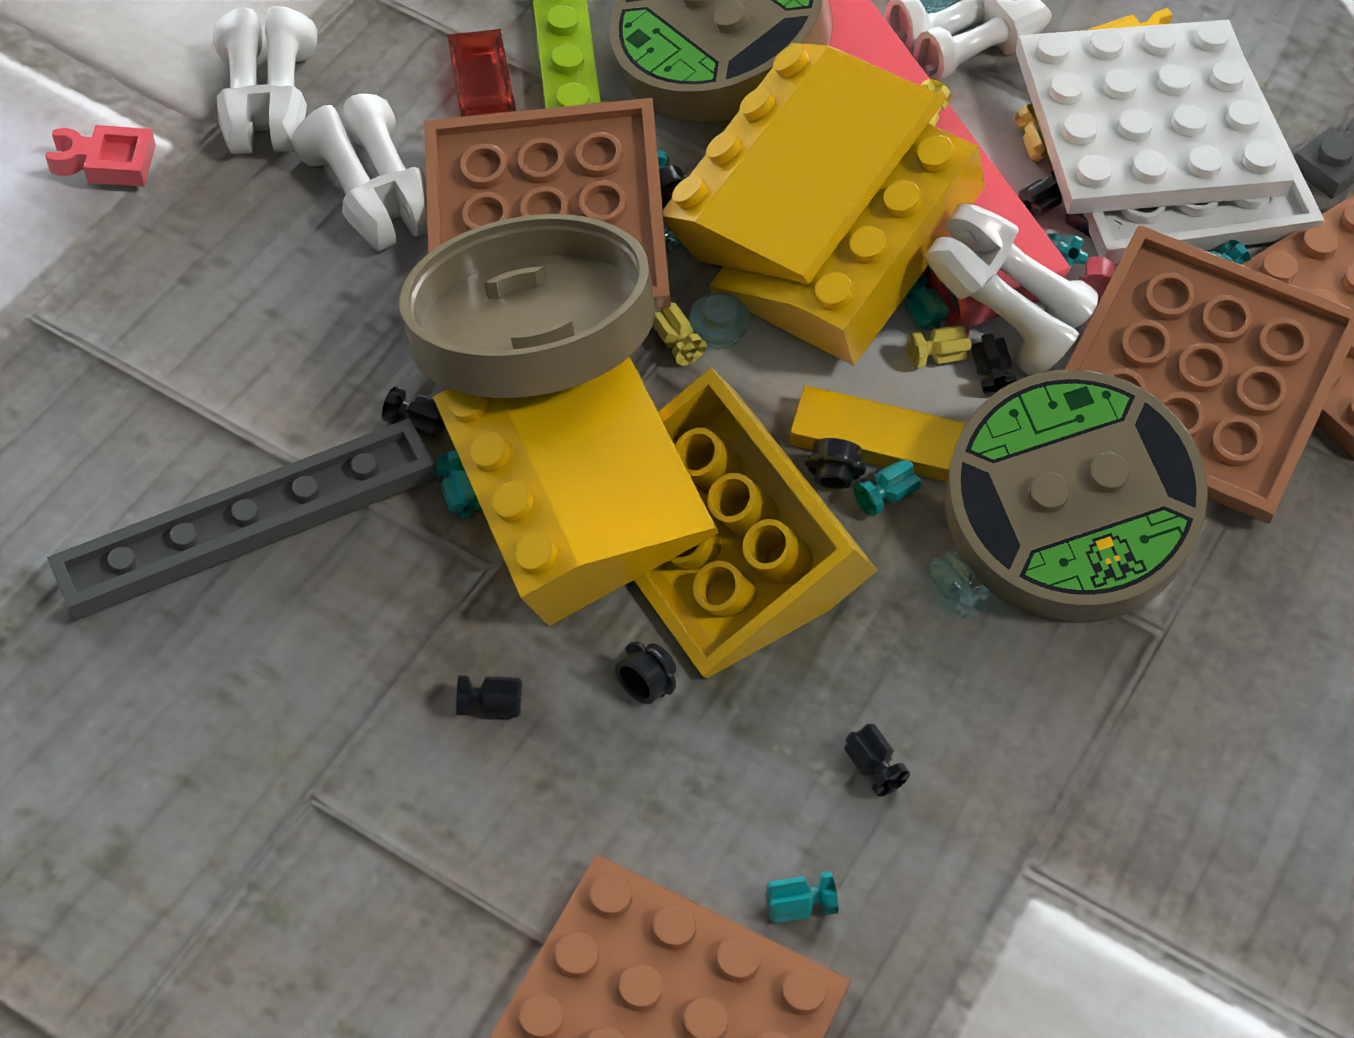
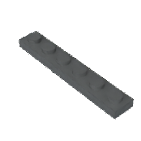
M408 418L47 557L71 617L75 621L436 479L435 463L412 421Z

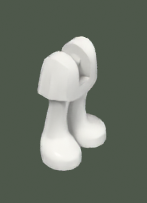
M890 0L885 14V20L927 76L938 81L949 77L954 73L957 66L989 47L996 45L1006 55L1015 53L1019 35L1041 34L1052 17L1051 11L1041 0H961L948 8L930 14L926 13L920 0ZM974 25L977 26L974 29L952 37L953 34Z
M273 6L268 8L265 13L267 85H257V57L261 53L263 43L262 27L257 13L253 9L245 7L234 9L222 16L214 25L213 44L215 50L222 60L228 62L230 66V88L222 89L217 95V111L222 134L232 154L253 153L254 131L270 130L274 152L294 150L291 143L292 135L301 121L305 119L307 109L302 92L295 87V63L311 58L317 47V28L314 22L298 11L287 7Z
M357 94L348 98L343 105V123L332 105H324L314 110L301 121L293 132L291 140L295 153L300 160L311 167L325 166L329 163L346 194L343 199V215L376 251L379 252L396 244V235L391 221L394 218L401 216L414 237L428 233L426 177L423 170L417 167L408 169L404 167L390 138L394 132L396 120L387 100L377 95ZM346 131L355 144L364 147L379 174L378 177L370 180L352 147Z
M958 204L946 223V229L952 238L944 236L937 238L924 254V259L937 277L959 299L963 300L971 296L999 314L1017 330L1023 338L1016 358V363L1021 370L1029 376L1047 372L1076 341L1079 332L1074 328L1082 325L1092 315L1098 301L1097 292L1084 281H1068L1024 254L1013 243L1019 231L1015 224L976 205ZM1000 269L1031 292L1044 304L1045 311L1004 282L996 274Z

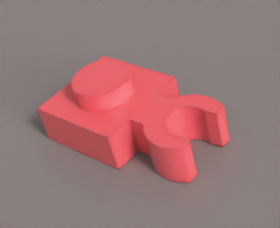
M95 125L92 137H83L79 132L69 128L53 130L52 137L56 151L62 152H46L45 158L50 173L58 176H69L84 170L88 183L145 187L156 146L152 129Z

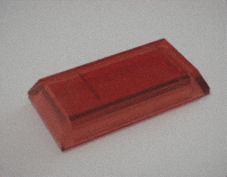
M501 29L447 34L461 117L515 112L516 105Z

